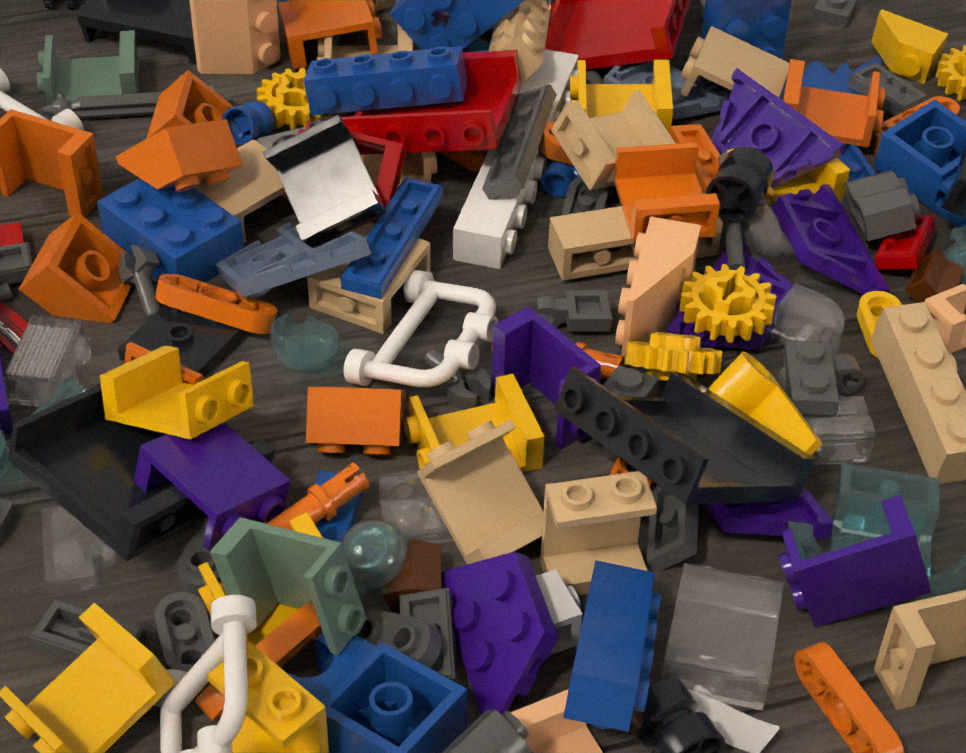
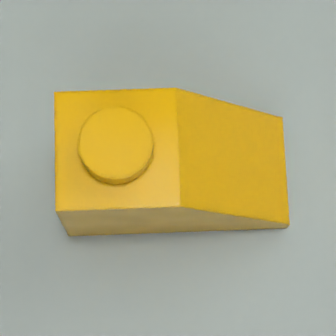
M881 9L871 43L891 72L925 84L941 60L948 33Z

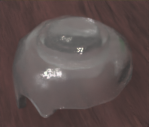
M764 198L755 214L750 219L743 221L742 234L747 246L758 257L776 260L793 254L795 251L786 234L780 228V223L772 210L773 205L765 204L770 199Z

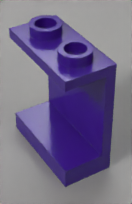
M529 306L493 325L491 389L494 392L496 389V377L514 374L520 388L530 383L556 405L570 367L578 368L600 383L601 364ZM558 413L555 445L561 450L575 441L583 440L589 436Z
M223 422L191 440L166 434L141 445L133 482L145 493L172 482L209 516L202 546L207 551H211L240 517L266 524L285 510V500L291 480Z
M901 495L881 501L890 532L883 536L802 560L792 529L782 532L787 552L778 555L786 580L790 585L798 611L808 609L814 627L931 593L917 537Z

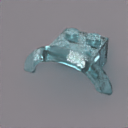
M842 463L832 503L831 520L833 521L829 552L889 534L881 501L901 495L917 537L931 593L908 600L928 599L953 593L965 587L966 551H964L962 558L955 565L939 574L931 576V539L940 511L939 478ZM788 521V530L792 529L802 560L824 554L815 541L813 525Z

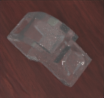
M795 283L777 306L771 338L784 344L785 341L810 340L828 342L831 345L832 355L838 354L845 324L843 312L826 295Z

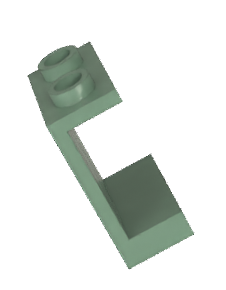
M135 30L120 31L119 56L57 60L53 35L45 36L44 51H38L40 72H37L36 77L39 95H46L47 105L52 104L58 98V94H65V98L72 102L84 96L139 93V57Z
M240 517L210 551L226 594L243 595L255 601L257 626L254 631H256L278 603L300 609L305 604L312 602L330 653L339 655L352 637L358 634L367 619L341 542Z

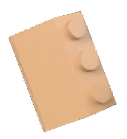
M189 0L197 70L201 74H255L281 60L277 0Z

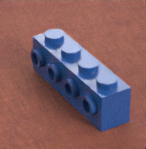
M462 46L397 51L376 55L363 54L336 59L324 58L311 61L303 80L311 116L460 102L464 99L468 82Z
M595 560L563 718L589 723L600 729H616L629 732L633 710L644 712L654 654L653 645L658 624L657 616L661 601V594L652 592L655 572Z

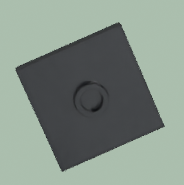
M163 305L118 348L120 360L125 362L126 344L129 342L150 351L165 345L179 348L180 364L205 377L242 340V331L223 323Z

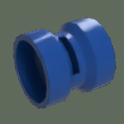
M252 101L244 105L231 107L222 116V120L227 119L236 145H244L251 140L268 136L274 129V115L270 107L260 101Z

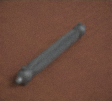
M209 85L210 88L229 103L233 102L232 96L223 94L217 89L216 85ZM162 92L84 96L72 102L65 98V94H58V98L52 104L42 107V111L44 114L55 116L65 109H70L81 119L153 115L159 95Z

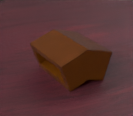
M936 249L922 258L918 269H914L905 291L916 303L925 302L926 298L961 285L966 265L949 261L939 249Z
M409 539L382 546V596L392 613L400 611V595L441 589V545Z

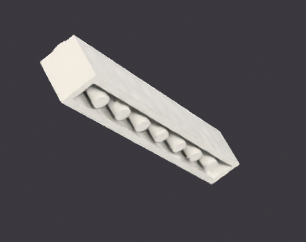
M545 49L543 63L521 86L519 94L551 84L557 95L547 123L556 122L564 106L570 103L571 100H574L570 99V76H577L578 55ZM489 149L453 228V260L501 269L506 254H513L517 241V228H524L527 217V204L533 205L537 193V180L541 181V177L547 168V157L538 149L524 188L488 199L482 188L497 150Z

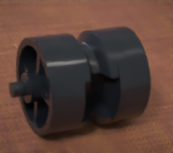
M737 147L731 150L725 156L705 193H716L720 203L718 217L728 222H743L750 219L755 214L763 196L773 181V165L770 159L758 149Z
M678 678L664 679L649 686L644 712L633 710L630 728L644 747L654 748L651 753H721L725 746V738L707 714L695 712L699 705Z

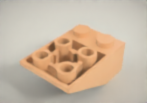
M650 217L646 233L638 232L634 257L639 259L630 260L626 285H631V288H622L618 313L623 314V317H625V320H619L615 338V345L622 346V356H626L627 341H650L651 333H666V329L680 312L679 307L684 281H691V274L695 271L701 225Z

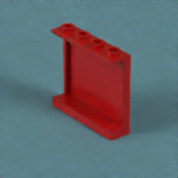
M556 0L552 4L545 49L578 55V60H585L586 70L672 59L691 0Z
M517 50L463 53L468 81L463 101L356 111L354 116L340 118L352 132L404 144L408 147L406 153L497 149L522 86ZM357 146L361 155L384 154L381 151Z

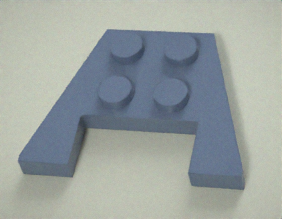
M654 61L614 66L604 77L603 84H652ZM670 65L673 102L672 120L721 111L724 100H729L731 90L717 83L707 87L695 80L686 97L680 94L686 79L680 77L682 71Z
M286 223L276 229L278 238L262 245L260 241H255L215 265L221 279L242 298L246 296L254 298L269 292L273 287L366 257L371 254L366 238L355 231L316 248H311L301 240L296 227L293 228L291 223Z

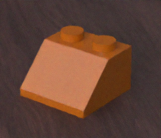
M187 70L159 95L147 138L167 127L222 120L225 111L234 106Z
M227 119L167 127L116 156L119 165L157 190L175 186L176 192L195 188L202 181H205L207 187L221 184L230 179L229 172L243 166Z
M77 212L48 235L19 290L53 316L110 324L116 319L132 286L131 284H122L118 273L121 254L127 252Z
M308 387L306 443H317V452L345 453V444L363 445V453L391 454V446L402 445L406 390Z

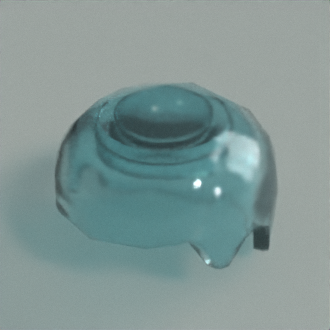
M284 314L271 324L270 335L273 352L279 362L287 369L301 372L320 369L330 364L339 353V333L331 325L317 322L313 316H309L302 324H296L292 321L289 314Z
M365 519L355 523L341 538L340 542L342 543L357 590L368 594L371 589L386 585L400 573L406 558L408 538L397 526L387 520Z

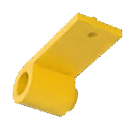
M742 351L708 388L810 456L823 444L773 375L757 359Z

